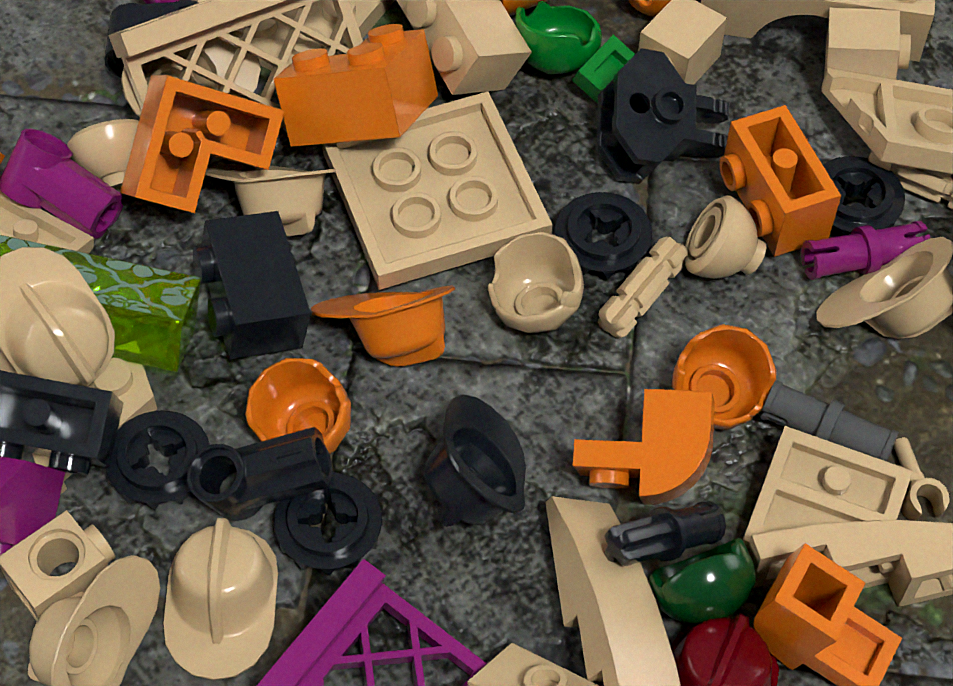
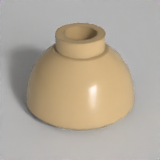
M134 119L111 120L88 126L76 132L67 144L73 153L72 160L120 192L139 121Z
M727 195L712 201L695 221L685 244L688 252L684 260L688 272L700 277L723 278L739 271L750 275L761 264L766 253V243L758 239L756 224L750 212L739 201Z

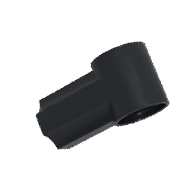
M315 427L236 449L225 444H212L201 449L192 458L187 470V483L190 491L218 514L232 521L246 520L254 516L263 505L331 487L330 480L333 477L330 454L324 443L322 433ZM237 472L233 485L227 491L220 494V487L223 481L229 475Z

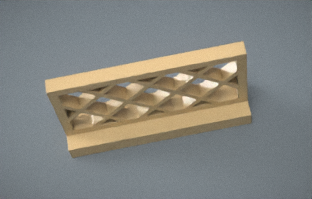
M206 0L109 35L116 57L122 58L141 111L148 89V83L141 65L161 57L183 67L178 79L188 81L193 72L220 85L218 91L225 93L232 91L251 101L281 109L280 105L270 101L276 88L274 78L290 65L287 61L299 34L326 46L325 49L328 56L334 55L335 52L347 54L349 49L363 42L349 0H332L338 20L330 38L303 25L313 2L318 0ZM299 8L294 20L282 14ZM268 18L290 28L277 58L250 45L260 21ZM246 27L241 40L228 34ZM343 34L348 48L340 44V40ZM213 38H219L237 47L224 78L196 65L205 42ZM192 46L187 60L173 54ZM246 52L274 66L261 96L233 83ZM284 118L282 119L280 128L285 127Z

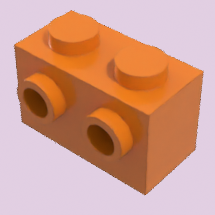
M783 105L731 121L725 153L720 158V172L726 187L730 191L736 190L745 208L750 212L756 224L757 237H763L774 257L800 249L806 240L815 241L829 238L841 194L787 106Z

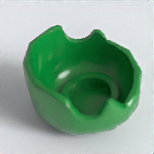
M545 1L538 2L535 10L529 16L525 15L523 7L519 6L516 9L515 25L532 51L526 62L533 69L546 74L573 72L581 68L601 48L602 33L600 24L586 10L569 5L550 7Z

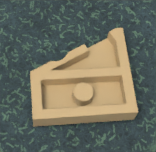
M784 426L743 538L746 548L748 549L753 534L819 523L897 520L913 471Z

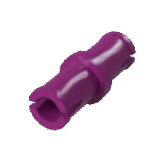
M919 220L913 221L910 224L877 230L870 225L855 227L849 235L815 241L806 240L803 242L801 247L802 265L814 263V267H809L805 270L806 275L811 280L856 270L860 274L866 275L880 270L881 266L889 263L912 246L930 239V234L916 237V234L926 232L927 230L926 225Z

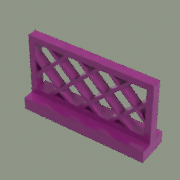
M363 559L256 686H324V680L333 670L359 667L363 668L364 685L375 686L373 666L408 662L412 663L414 686H425L422 661L448 658L470 675L467 681L487 663L383 584L386 575ZM383 609L407 626L410 649L371 653L368 627ZM419 637L432 647L420 648ZM359 639L361 654L345 656ZM466 681L463 686H468V682Z

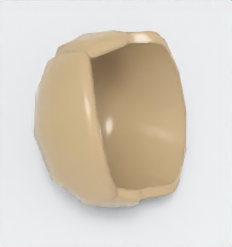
M547 232L522 234L500 247L495 253V274L493 282L488 284V291L493 308L496 309L498 317L506 326L527 333L556 330L578 310L584 290L583 274L576 254L564 238Z

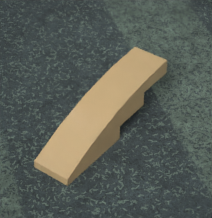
M551 496L545 503L564 626L578 627L580 629L587 681L604 682V686H681L660 611L641 563L623 566L618 561L611 562L604 552L608 546L605 539L606 532L609 528L621 524L611 505L608 503Z
M910 520L819 523L753 534L747 549L752 558L756 575V583L753 588L774 583L786 559L806 543L866 582L863 589L888 583L898 607L953 595V523Z

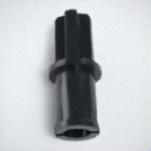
M702 501L693 506L672 510L669 507H657L651 510L646 518L609 528L605 534L608 546L604 552L611 562L618 561L623 566L658 558L661 561H673L681 557L687 549L719 542L725 535V517L723 514H719L706 519L701 518V516L715 513L719 509L717 504L711 501Z

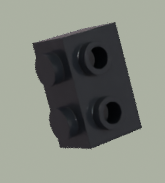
M279 211L205 220L202 245L193 248L194 271L196 277L200 278L197 279L200 285L208 284L212 297L208 299L207 304L210 328L214 337L223 336L229 360L303 348L311 312Z
M0 370V457L22 460L24 452L49 456L48 467L79 475H88L91 464L109 468L124 403L112 391Z

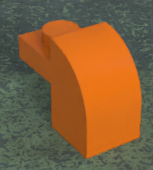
M644 389L642 442L574 439L573 467L580 476H589V485L594 487L628 488L629 478H640L639 497L644 505L664 503L683 495L698 482L711 458L715 410L712 391Z
M806 543L786 559L754 618V629L768 645L769 652L791 670H794L801 664H805L837 686H879L902 640V637L854 607L866 582Z

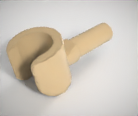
M908 438L896 439L894 449L901 467L913 471L908 485V492L905 494L901 506V512L905 518L917 521L922 515V509L917 496H923L931 502L933 512L939 518L950 502L949 492L940 481L933 478H925L923 472L920 471Z

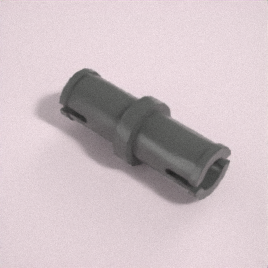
M778 380L774 383L767 397L760 417L762 420H769L780 426L799 430L884 461L888 460L899 434L894 429L889 430L845 411V403L833 399L828 404L783 385V382Z

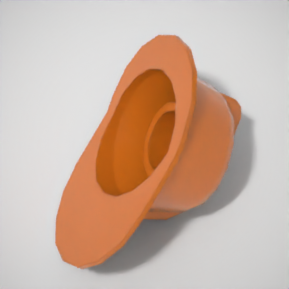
M453 285L443 286L421 292H377L347 295L319 302L311 307V312L319 317L349 318L365 349L373 358L390 366H408L437 359L444 353L445 319L442 296L454 291L455 287Z

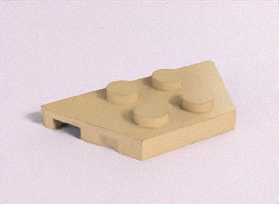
M827 67L821 86L823 94L880 161L893 163L895 166L907 170L922 168L953 175L952 89Z

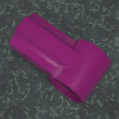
M36 129L22 130L0 176V190L6 196L22 205L36 209L44 208L60 220L89 234L94 239L101 238L119 217L124 206L121 202L123 194L71 160L73 153L62 140L44 131Z

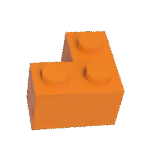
M389 24L370 30L368 38L360 45L349 49L347 54L328 56L327 50L321 48L300 52L294 55L292 63L274 78L281 110H284L283 118L291 147L401 137L438 97L425 30L403 31V27L400 24Z
M151 75L120 193L195 213L210 156L249 167L269 170L284 110L172 76Z

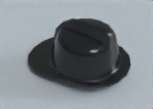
M462 394L451 399L446 409L442 437L428 457L423 471L426 483L437 499L439 523L449 527L462 520L469 524L479 525L490 521L504 511L513 514L521 512L525 505L526 465L524 452L516 434L507 421L492 406L479 398Z

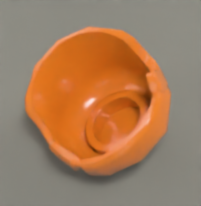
M722 324L700 332L689 341L679 355L674 368L672 388L674 390L712 391L715 402L714 429L728 431L751 421L753 416L763 408L770 390L776 381V367L767 344L750 330Z
M285 358L265 368L249 388L245 415L248 426L261 442L315 427L322 433L324 443L330 454L336 450L351 428V401L340 381L322 363L308 358Z

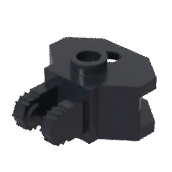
M641 48L616 73L614 79L598 95L596 150L619 181L640 184L663 160L674 162L681 154L696 157L703 156L705 158L724 156L728 136L696 129V123L713 125L729 121V103L726 100L696 95L697 85L685 83L664 52Z

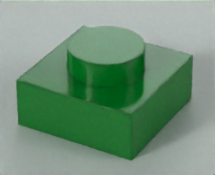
M613 34L578 70L572 81L598 104L599 93L614 79L616 73L635 53Z

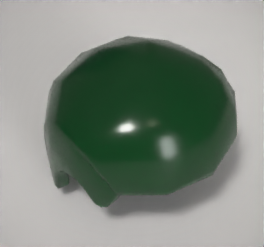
M737 538L683 561L661 567L653 571L649 580L656 602L664 613L679 622L698 625L709 619L728 618L745 604L756 583V575L752 558L744 541L741 538Z

